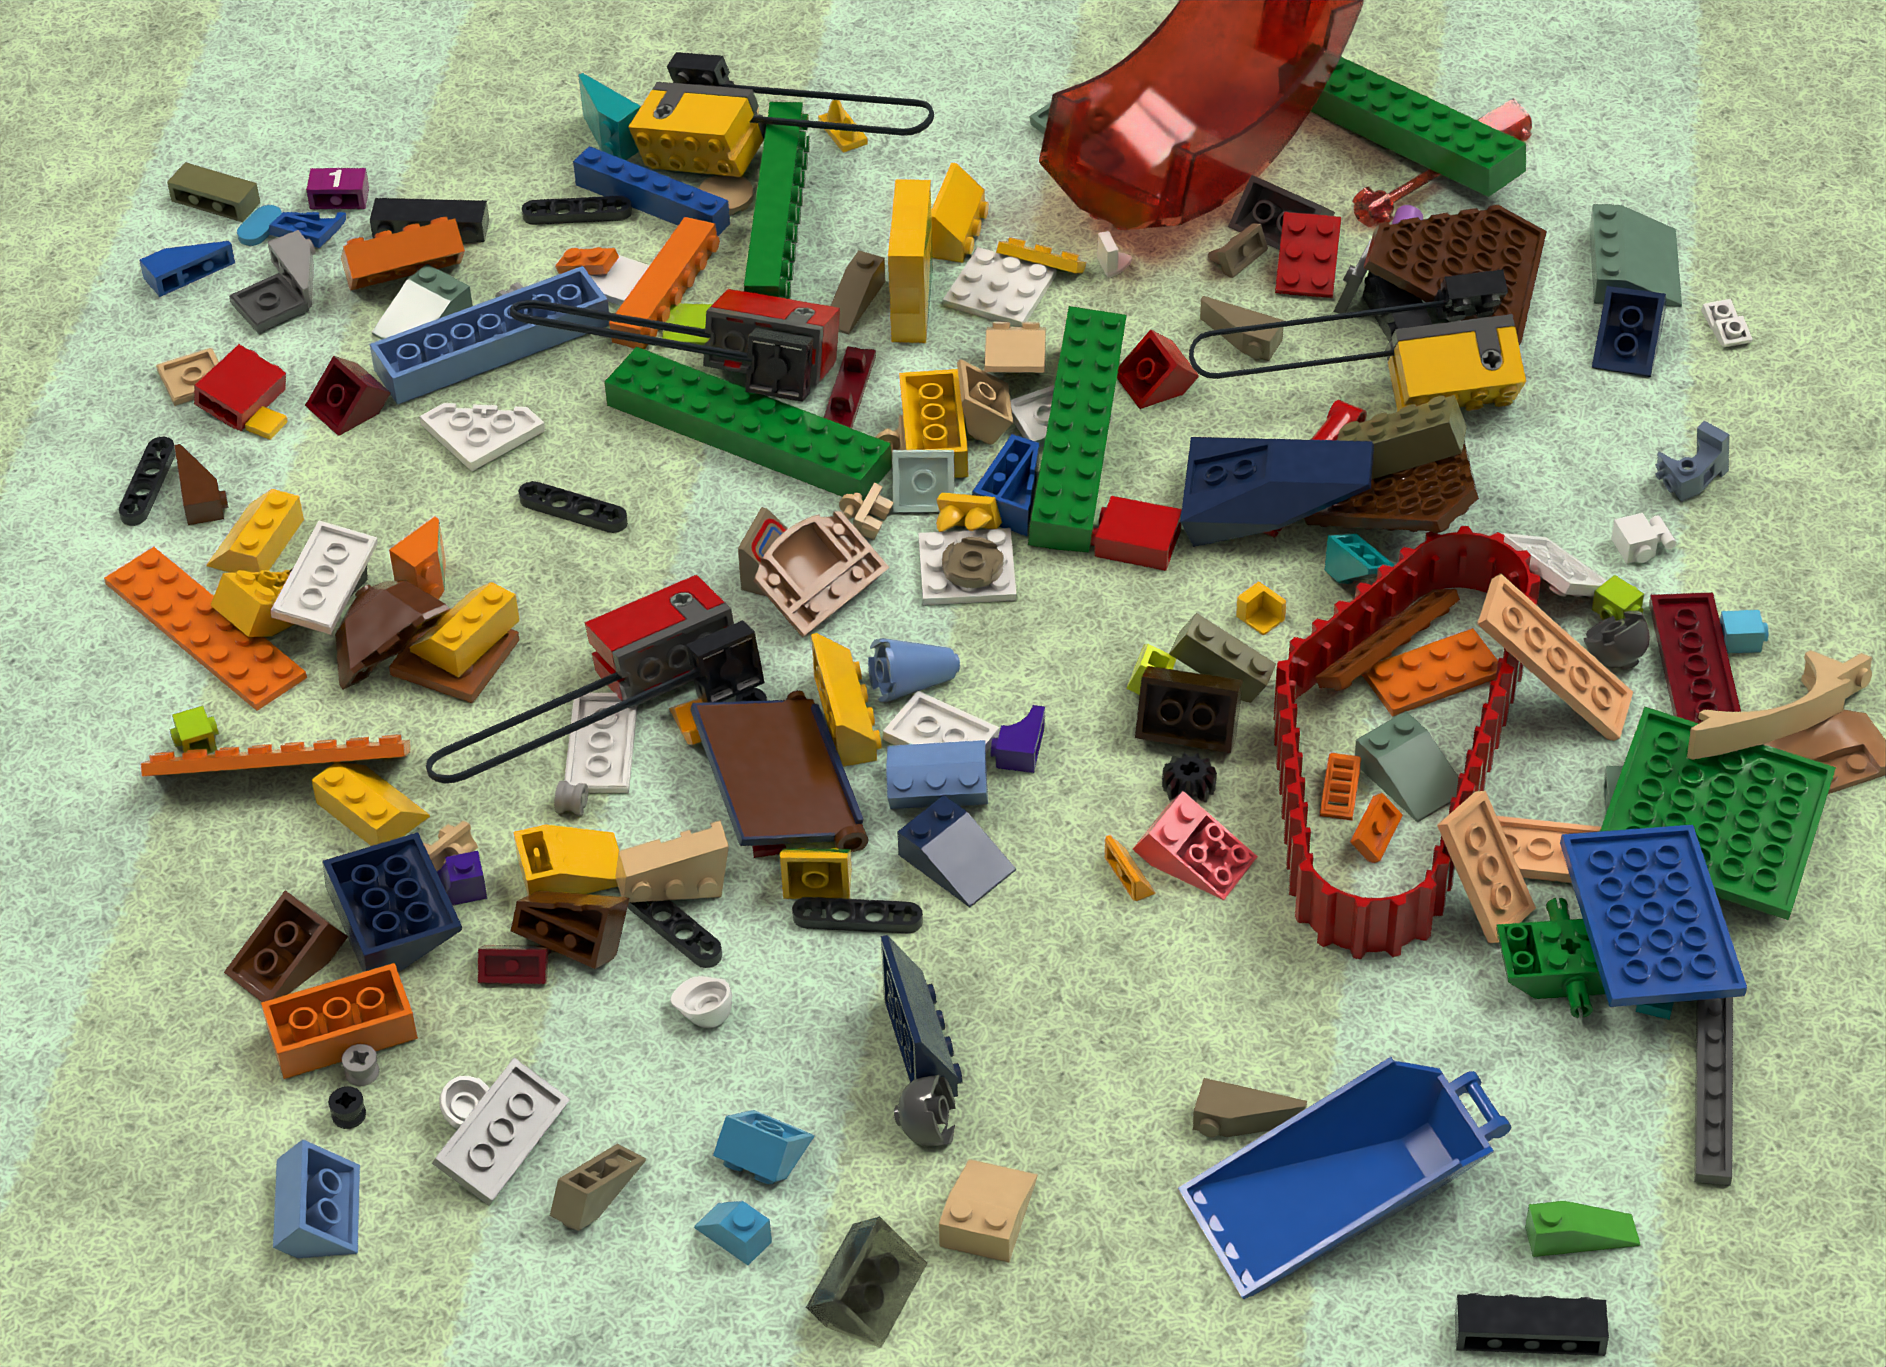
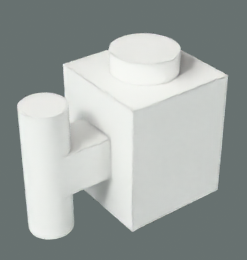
M1643 513L1614 520L1611 540L1626 564L1649 561L1655 557L1657 543L1662 542L1668 550L1676 546L1674 537L1660 516L1652 517L1649 522Z

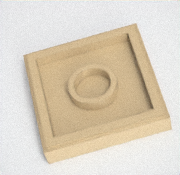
M208 348L157 364V371L174 406L194 400V385L216 366L219 361L213 349Z

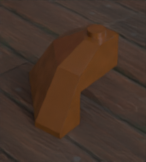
M406 580L386 581L373 587L368 584L360 588L355 593L356 598L335 633L339 685L342 690L369 677L379 662L403 652L413 636L437 626L448 612V606Z

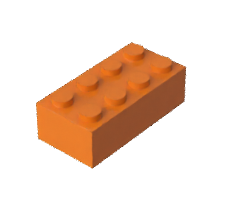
M440 217L432 220L430 225L420 227L419 224H411L405 226L402 232L394 234L388 230L377 233L375 238L365 241L363 237L347 241V245L343 246L341 261L351 291L411 276L426 264L436 269L460 264L465 250L456 219L448 220L447 217Z
M395 963L261 1002L267 1030L283 1079L342 1062L343 1053L353 1045L366 1044L371 1046L376 1052L418 1039L413 1012Z

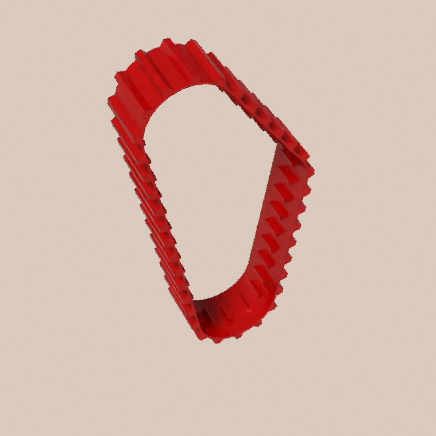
M1460 526L1458 532L1443 535L1433 533L1432 531L1427 532L1425 542L1421 543L1415 549L1403 547L1399 551V561L1395 566H1380L1377 572V580L1372 585L1362 582L1356 586L1355 599L1350 603L1341 600L1335 603L1332 618L1328 621L1317 618L1312 622V634L1306 639L1294 637L1290 640L1288 660L1277 662L1273 720H1275L1274 746H1277L1276 768L1280 771L1281 818L1285 820L1283 838L1284 844L1287 845L1286 868L1290 870L1289 895L1296 897L1295 919L1298 923L1310 924L1312 929L1318 933L1317 944L1322 947L1335 944L1341 948L1349 949L1353 958L1362 959L1367 952L1386 951L1392 957L1400 956L1402 946L1409 944L1414 939L1427 941L1431 937L1433 917L1443 916L1446 894L1448 891H1451L1453 886L1455 866L1441 836L1440 846L1435 845L1432 871L1427 870L1425 880L1415 888L1396 896L1368 898L1348 894L1331 886L1319 876L1313 867V853H1309L1311 829L1307 827L1308 802H1304L1305 777H1301L1303 754L1299 752L1300 728H1296L1298 707L1295 701L1317 683L1315 677L1402 613L1418 598L1426 595L1433 589L1467 588L1487 593L1492 578L1502 574L1537 605L1541 581L1539 575L1530 573L1531 555L1527 550L1516 551L1512 546L1504 542V534L1497 532L1488 536L1481 533H1473L1469 526ZM1505 648L1503 658H1499L1497 663L1495 681L1491 680L1488 704L1484 703L1482 707L1480 727L1476 726L1474 730L1472 750L1468 749L1466 754L1464 773L1459 774L1456 797L1451 798L1449 814L1474 792L1485 790L1487 772H1491L1493 766L1494 750L1499 748L1502 727H1505L1507 724L1510 704L1514 703L1517 682H1521L1524 665L1507 652Z

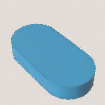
M265 205L255 210L238 227L237 235L239 242L246 246L262 243L270 235L269 225L282 214L281 209L274 205Z

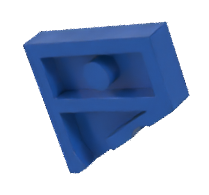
M283 212L269 225V233L272 236L281 237L299 230L305 239L312 241L314 247L320 248L344 224L346 213L337 212L335 218H320L319 212Z

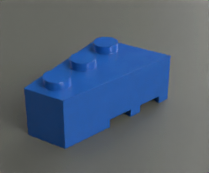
M1011 434L972 491V495L995 497L1002 521L999 527L1004 529L1011 528V531L1024 536H1028L1039 471V443Z

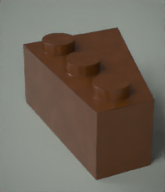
M536 891L516 902L510 931L596 969L610 962L617 955L630 898Z

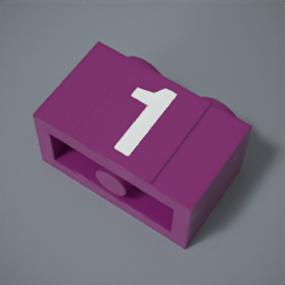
M310 168L306 188L309 208L366 209L369 193L366 168Z

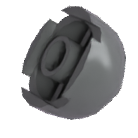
M1639 611L1624 612L1625 618L1618 621L1615 620L1614 616L1609 617L1586 632L1587 638H1584V642L1590 654L1606 667H1621L1622 670H1627L1636 666L1639 663V658L1648 649L1650 641L1647 622L1642 612Z
M940 1075L913 1080L905 1087L900 1095L898 1105L894 1108L896 1124L902 1127L909 1139L922 1146L951 1144L953 1141L955 1124L948 1129L947 1126L949 1110L956 1109L955 1100L945 1077L939 1078ZM937 1124L946 1125L942 1133H940Z

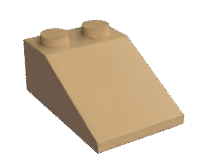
M993 322V327H987L984 372L1044 373L1046 327H1040L1039 322H1022V327H1010V322Z
M969 1159L948 1196L939 1222L940 1247L1010 1262L1038 1174Z

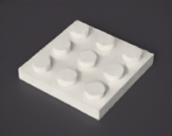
M977 247L943 298V306L998 322H1010L1012 326L1022 327V322L1028 321L1055 279L1057 269Z
M1011 528L919 533L923 605L1016 601ZM966 537H981L990 540L997 545V549L1000 552L1002 551L1004 555L1003 572L998 580L988 586L964 588L955 585L945 577L942 570V555L947 546L953 542L954 545L960 543L961 539Z
M1501 533L1505 535L1504 542L1512 546L1516 551L1527 550L1530 553V573L1539 575L1540 580L1544 579L1550 583L1549 588L1560 596L1565 597L1569 594L1581 598V596L1594 598V591L1607 581L1547 537Z

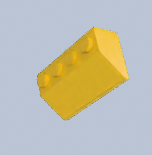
M958 369L899 373L906 450H954V478L968 477V449Z
M818 633L811 634L814 679L827 726L843 767L877 761V749H882L879 730H873L872 726H875L872 707H866L865 704L868 703V693L866 685L859 683V680H862L859 661L853 662L850 649Z

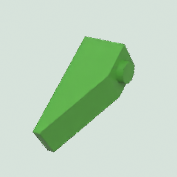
M1569 1201L1529 1204L1525 1229L1533 1257L1640 1246L1632 1214Z

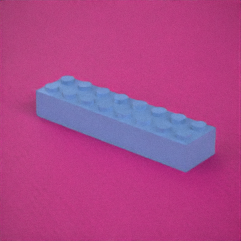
M581 266L371 343L369 345L373 368L398 405L586 335V333L517 321L510 315V308L513 304L525 300H537L609 312L608 299L585 268ZM530 308L517 311L526 315L600 328L609 326V321L543 309Z

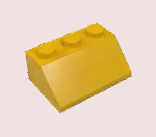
M951 162L931 210L933 258L963 263L966 255H971L973 252V237L980 235L981 218L986 219L989 202L985 201V189L957 163Z
M271 489L251 502L211 557L207 567L230 573H237L239 570L247 572L269 571L304 521L300 497Z
M493 582L470 591L445 614L437 626L430 628L410 646V652L459 678L520 621L516 594Z
M335 762L312 779L316 803L370 846L403 837L430 817V814L366 765Z

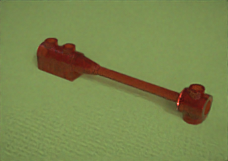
M1515 98L1477 119L1520 141H1526L1532 135L1530 132L1532 129L1531 117ZM1428 169L1388 194L1383 190H1376L1374 192L1369 186L1365 187L1352 200L1355 204L1354 214L1357 220L1368 228L1379 223H1390L1393 220L1391 215L1394 212L1393 203L1442 174Z

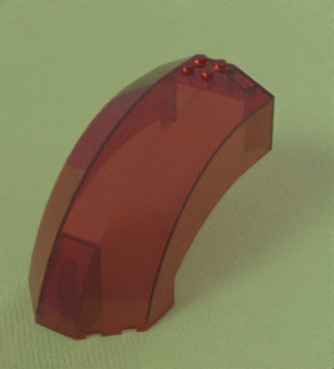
M1179 0L1155 31L1119 63L1100 75L1052 95L1039 163L1080 210L1089 213L1090 217L1094 219L1105 220L1113 224V227L1118 230L1180 226L1209 213L1241 193L1246 188L1251 175L1259 177L1295 135L1336 68L1352 34L1364 1Z

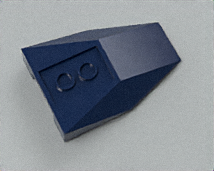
M1191 437L1180 522L1193 547L1281 529L1371 489L1374 444L1372 441Z

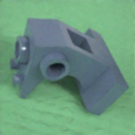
M1704 420L1697 427V454L1694 457L1675 460L1660 451L1657 453V463L1655 464L1657 479L1663 478L1666 489L1670 493L1674 492L1680 501L1700 494L1717 475L1723 477L1729 471L1730 434Z

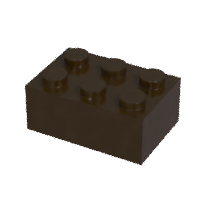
M1147 666L1141 678L1135 738L1231 753L1237 736L1243 680Z

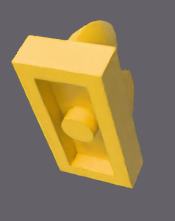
M832 100L828 113L818 116V121L856 124L844 110L840 100ZM824 129L843 153L868 144V139L863 132Z
M942 492L936 499L940 511L936 522L939 532L946 531L954 526H966L969 531L980 528L997 529L1002 523L995 497Z

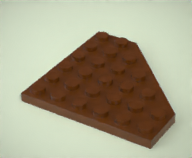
M1492 205L1486 210L1480 211L1478 208L1460 210L1455 215H1449L1448 212L1435 214L1423 220H1420L1419 217L1403 219L1398 224L1392 225L1389 222L1379 223L1372 235L1364 269L1415 295L1426 303L1435 302L1434 297L1438 289H1441V283L1445 277L1503 269L1508 292L1497 311L1489 317L1513 314L1514 327L1520 345L1523 339L1547 231L1500 205ZM1476 315L1465 316L1461 321L1478 319Z
M1465 439L1462 454L1372 479L1371 489L1304 518L1306 524L1319 525L1321 527L1338 526L1345 529L1357 527L1366 530L1376 528L1387 529L1388 531H1432L1433 533H1441L1450 527V523L1458 516L1468 512L1469 507L1479 499Z

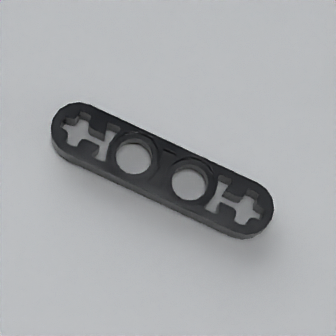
M624 196L530 200L524 203L521 208L523 220L532 225L620 221L629 218L632 214L631 201ZM587 209H597L595 212H585ZM560 210H568V211H569L568 213H564V214H558V213H557V212L560 211Z
M157 437L148 443L119 505L120 518L125 525L136 526L147 519L176 455L174 442L169 437ZM157 451H161L160 458H158ZM150 469H159L157 473L146 474V471ZM142 489L150 490L149 493L144 495L136 494L139 490ZM135 504H137L138 511H134Z
M536 481L526 482L518 490L521 505L528 509L609 533L623 531L628 524L626 510L615 504ZM557 501H564L567 503L565 506L562 507L552 506V504ZM584 509H591L594 511L590 515L579 514V512Z
M802 897L792 906L794 923L806 929L907 934L918 931L923 924L922 909L913 902ZM805 909L812 910L809 916H803ZM822 909L826 911V918L821 917ZM837 911H845L850 914L844 920H837L832 917ZM875 912L883 916L881 920L875 922L865 918L868 914ZM889 913H894L893 921H889ZM905 914L912 915L910 921H904Z
M647 901L648 907L646 902H629L628 909L699 967H714L721 961L722 947L719 940L672 901ZM659 912L671 914L668 919L663 921L653 918ZM681 930L693 932V935L688 939H679L675 936ZM700 947H702L705 951H710L711 949H713V954L710 955L709 953H703L701 955Z

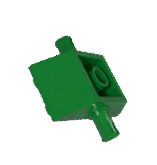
M1556 898L1547 902L1546 909L1550 921L1498 924L1496 931L1508 983L1534 999L1568 997L1570 1012L1573 1017L1579 1018L1578 1008L1581 1009L1582 1018L1592 1013L1593 1007L1589 996L1604 995L1606 993L1583 919H1570L1566 899L1559 898L1560 908H1558Z

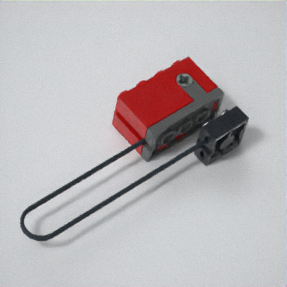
M727 289L706 311L705 329L537 300H525L513 304L510 308V315L517 321L701 353L704 354L703 366L745 373V392L803 402L809 395L810 385L817 386L836 362L840 308ZM530 308L543 309L710 339L704 345L531 316L517 311Z
M697 574L584 622L589 644L596 650L591 654L595 671L601 679L439 749L427 760L426 769L428 776L435 782L444 784L468 779L617 712L633 708L692 681L695 684L697 697L702 699L703 703L726 701L765 683L755 631L743 620L734 624L731 608ZM606 685L622 701L465 771L453 775H441L432 771L436 761L446 755Z

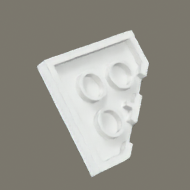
M443 403L419 416L421 426L471 471L478 469L545 431L544 422L527 407L515 406L514 411L498 410L497 405L473 404V408L470 409L456 408V403Z

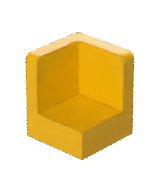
M1259 581L1237 597L1236 617L1262 635L1267 634L1285 620L1286 600Z

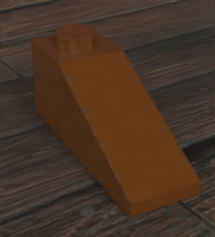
M181 444L174 445L183 506L188 525L224 519L223 509L229 508L226 491H219L217 479Z

